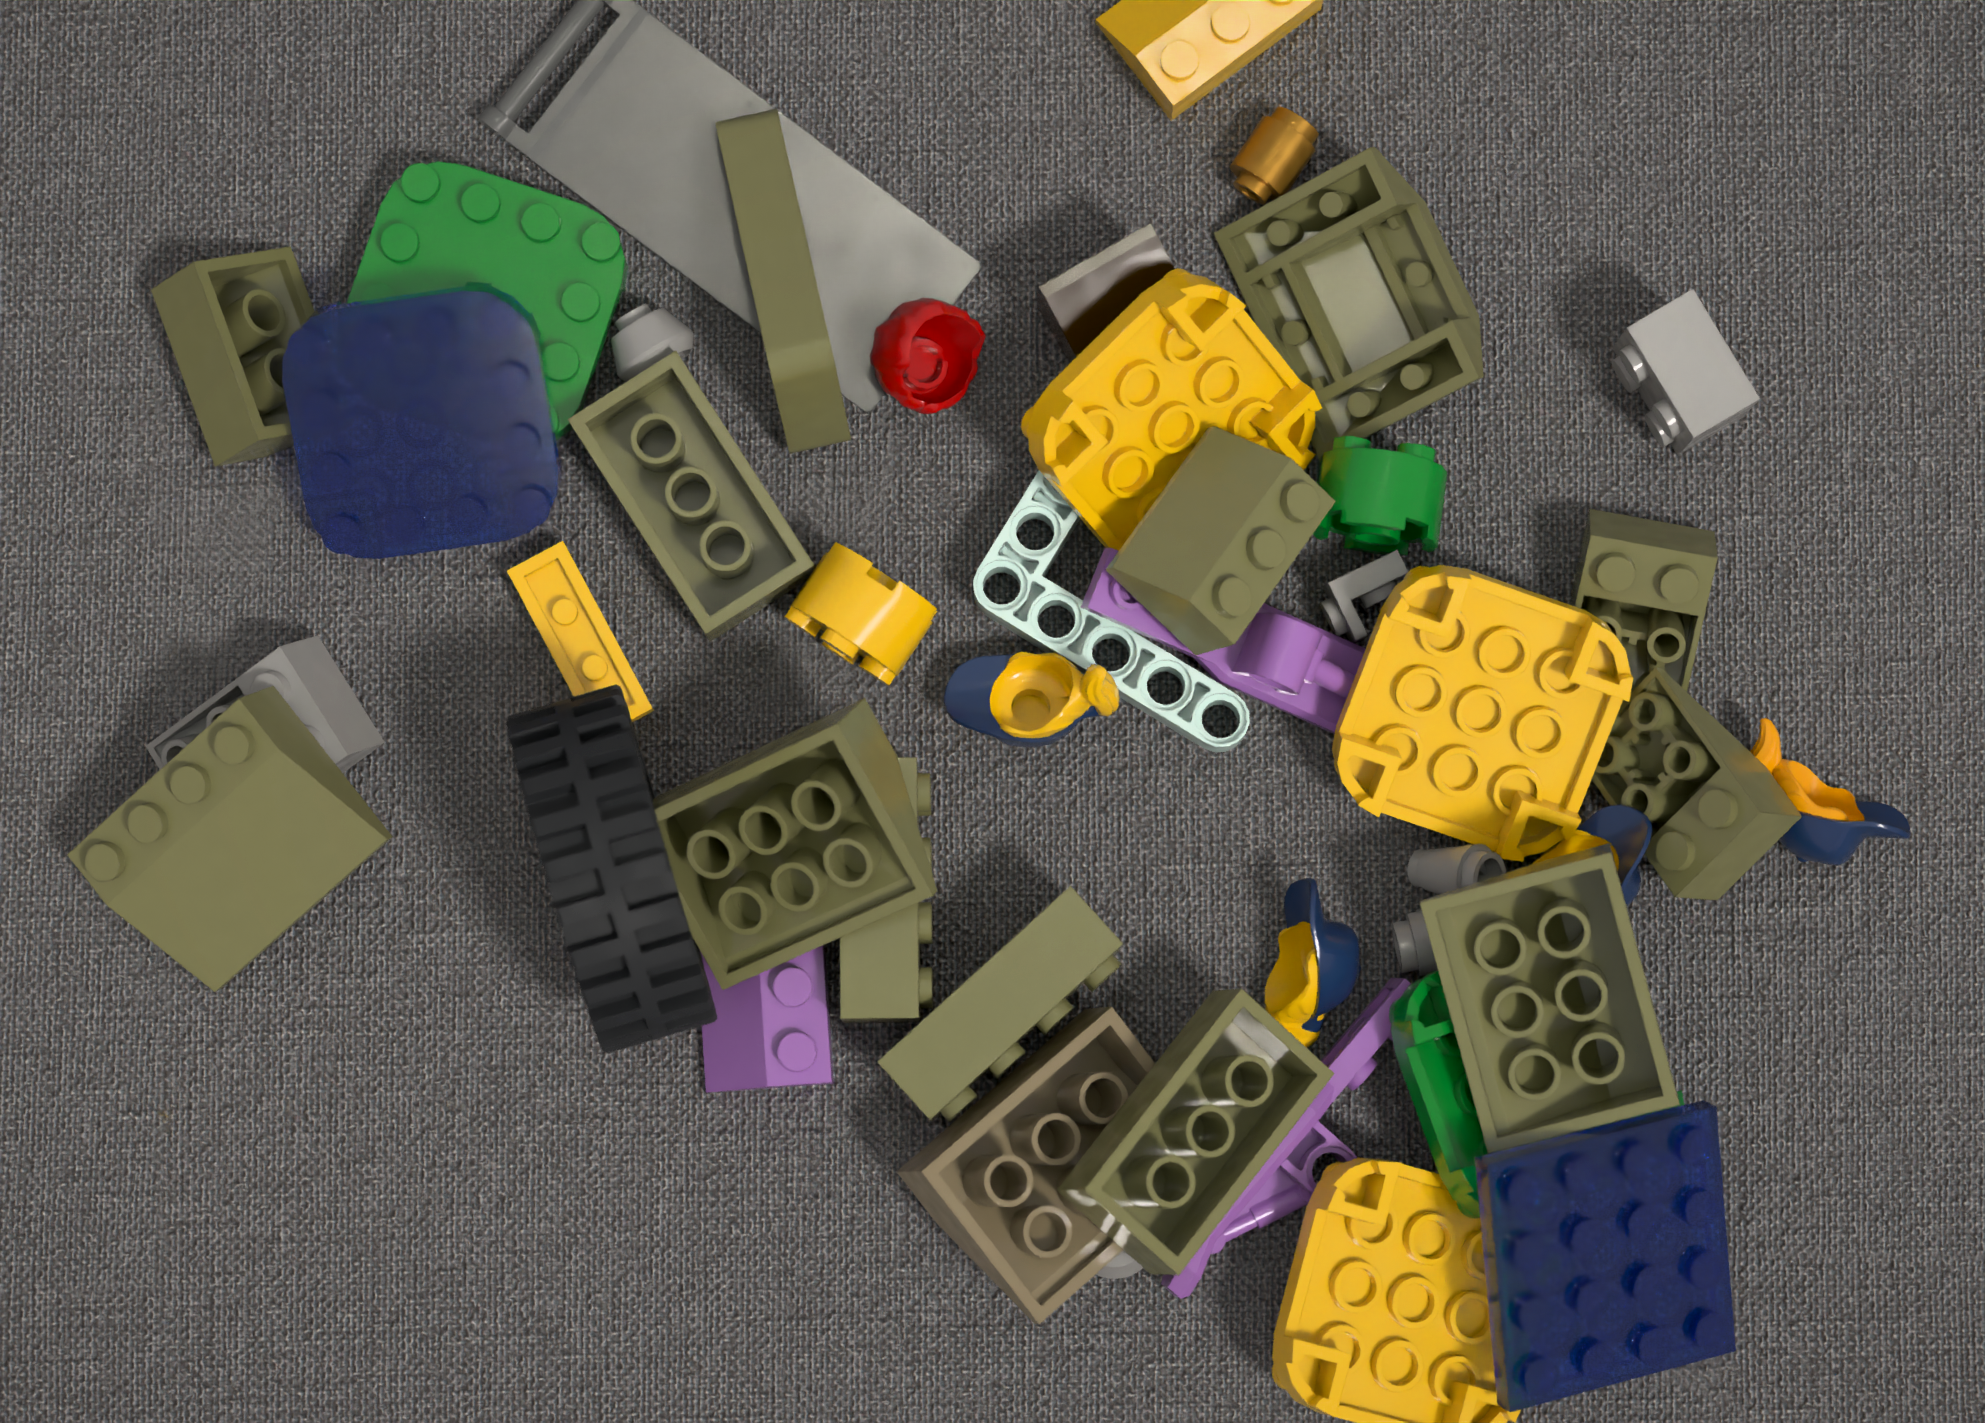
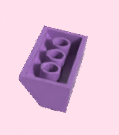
M825 945L724 990L720 987L701 953L717 1014L715 1022L702 1026L706 1093L834 1084Z

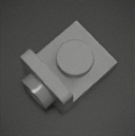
M1398 550L1347 573L1325 586L1324 591L1328 599L1320 602V606L1334 635L1340 636L1345 633L1348 640L1354 644L1362 641L1367 636L1366 630L1352 603L1361 599L1365 609H1368L1388 598L1396 585L1395 582L1403 579L1408 572Z

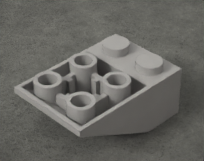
M317 635L279 646L145 747L158 768L162 769L238 698L271 686L277 689L342 773L385 742Z

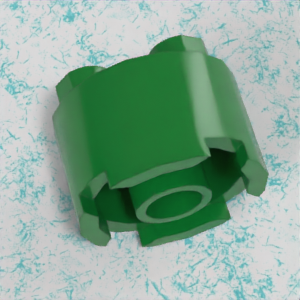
M1354 436L1335 437L1332 450L1324 452L1320 458L1317 484L1336 502L1313 535L1319 540H1324L1328 538L1329 531L1346 536L1344 548L1372 554L1387 555L1398 550L1400 556H1407L1409 543H1422V550L1428 553L1434 552L1439 542L1448 473L1442 465L1434 462L1436 450L1416 443L1399 444L1397 451L1371 448L1372 442L1364 438Z

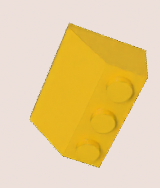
M1121 0L1095 19V23L1172 121L1320 11L1323 0Z

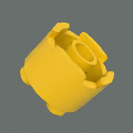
M835 542L829 552H825L790 605L791 607L785 615V619L813 637L821 629L824 632L820 637L823 640L822 646L851 665H854L860 655L864 659L859 667L880 682L890 686L933 622L931 620L936 614L937 608L901 581L897 583L873 567V563Z

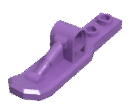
M1104 548L1080 608L1189 655L1216 682L1335 734L1336 724L1365 648L1264 603L1235 645L1195 656L1105 570L1118 553V550Z
M1391 978L1320 1060L1335 1074L1180 1275H1163L1161 1285L1173 1296L1180 1299L1190 1296L1202 1277L1210 1254L1220 1252L1226 1242L1255 1227L1261 1229L1306 1206L1317 1185L1313 1179L1312 1168L1318 1157L1325 1153H1331L1338 1162H1347L1357 1158L1351 1149L1319 1122V1119L1346 1086L1353 1091L1369 1077L1377 1065V1061L1372 1056L1385 1040L1389 1038L1393 1042L1389 1009L1391 1004L1397 998H1400L1411 984L1405 978Z

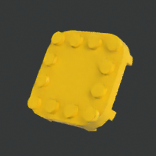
M1184 269L1169 271L1161 280L1142 292L1047 386L1035 405L1028 409L1022 418L1021 429L1024 436L1028 438L1029 452L1039 471L1105 548L1120 550L1207 428L1215 426L1290 457L1303 470H1305L1316 455L1308 449L1316 426L1315 411L1322 409L1314 389L1297 377L1244 310L1247 305L1207 277L1193 275Z
M1445 565L1414 567L1407 572L1400 583L1395 585L1378 615L1336 724L1332 746L1335 770L1343 785L1357 802V805L1377 817H1380V814L1383 813L1471 844H1484L1499 854L1502 859L1524 862V857L1546 852L1564 838L1569 841L1582 821L1578 812L1621 704L1623 700L1628 702L1630 700L1634 677L1630 672L1626 650L1606 622L1581 608L1466 568Z
M1357 1157L1347 1162L1332 1163L1324 1170L1304 1214L1274 1331L1272 1353L1273 1380L1277 1386L1286 1390L1294 1401L1315 1412L1356 1423H1507L1508 1421L1515 1423L1525 1402V1399L1515 1397L1546 1272L1558 1273L1559 1248L1552 1247L1546 1223L1537 1212L1520 1218L1493 1221L1483 1217L1474 1219L1465 1216L1459 1210L1456 1201L1452 1198L1440 1175L1437 1173L1401 1164V1162Z

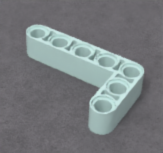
M1038 471L977 569L973 586L974 600L979 610L990 619L1044 652L1062 655L1073 663L1083 675L1091 664H1096L1092 657V651L1100 641L1105 639L1120 641L1127 648L1129 660L1123 668L1116 671H1107L1111 674L1118 687L1120 698L1206 750L1226 752L1235 748L1243 740L1250 723L1249 710L1245 702L1237 694L1134 631L1080 608L1083 600L1045 578L1078 524L1080 517L1063 497L1053 489L1045 476ZM1030 519H1039L1046 522L1053 531L1051 543L1041 550L1025 548L1017 538L1018 528ZM996 573L1012 575L1020 585L1019 595L1008 604L993 603L986 597L983 591L987 579ZM1050 606L1066 608L1074 618L1075 624L1068 635L1061 638L1047 636L1038 625V618L1042 611ZM1159 672L1172 673L1180 679L1183 685V695L1172 704L1163 705L1157 703L1150 697L1147 691L1148 680ZM1213 705L1229 707L1236 715L1237 730L1226 738L1211 736L1205 731L1202 724V714Z

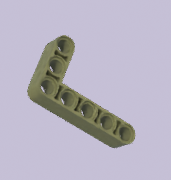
M776 108L715 122L789 454L850 441L851 435L778 110Z

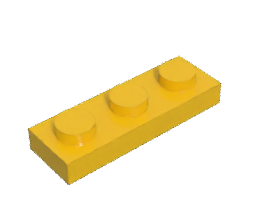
M563 541L507 570L573 696L617 684L622 689L632 722L654 711Z

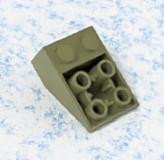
M1589 509L1570 605L1586 610L1606 622L1612 632L1618 637L1626 650L1630 672L1634 677L1631 692L1655 667L1662 668L1687 692L1718 559L1715 531Z
M1655 667L1631 692L1629 702L1623 700L1592 780L1610 806H1630L1641 811L1649 818L1652 824V834L1644 854L1674 897L1717 901L1802 815L1768 768L1662 668Z

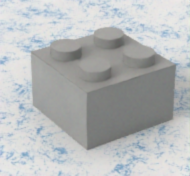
M1694 289L1627 327L1612 348L1617 357L1611 360V363L1620 382L1629 393L1638 390L1650 410L1644 414V418L1652 435L1662 447L1671 444L1677 456L1743 418L1760 400Z

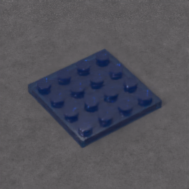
M1702 1100L1475 1157L1498 1406L1508 1412H1513L1736 1351L1717 1106Z

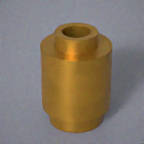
M1280 106L1276 107L1271 116H1263L1231 163L1230 169L1237 177L1233 185L1243 195L1262 205L1268 199L1275 200L1288 193L1315 153V148L1312 144L1319 135L1318 131L1308 121L1293 111Z

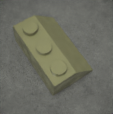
M291 246L194 261L151 289L215 467L263 458L348 427L355 422Z
M1213 426L1207 428L1105 570L1195 656L1235 645L1336 501L1292 458Z

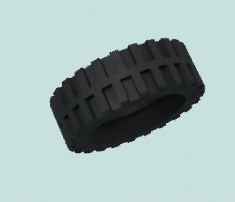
M615 684L508 716L506 719L508 737L532 831L570 960L602 1051L607 1054L715 1022L717 1014L703 960L688 925L652 800L655 798L621 687Z

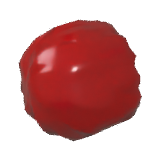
M922 297L902 303L891 312L888 320L875 328L873 347L869 354L870 363L875 368V377L884 392L895 398L903 407L918 413L933 414L954 406L964 397L969 384L977 373V359L986 335L979 322L972 319L966 310L942 300Z

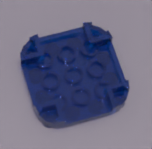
M467 282L463 287L341 304L340 300L317 308L292 334L283 355L282 382L305 507L314 529L321 535L324 545L330 551L337 554H348L354 558L382 559L501 542L529 533L548 518L561 486L562 459L559 460L539 344L541 334L533 313H529L514 296L492 287V283Z

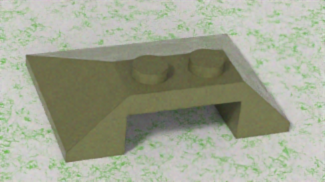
M1370 147L1214 233L1257 327L1297 377L1313 388L1322 409L1315 411L1316 426L1311 443L1319 460L1324 452L1332 450L1335 437L1354 436L1366 439L1484 377L1480 318L1426 202L1376 147Z

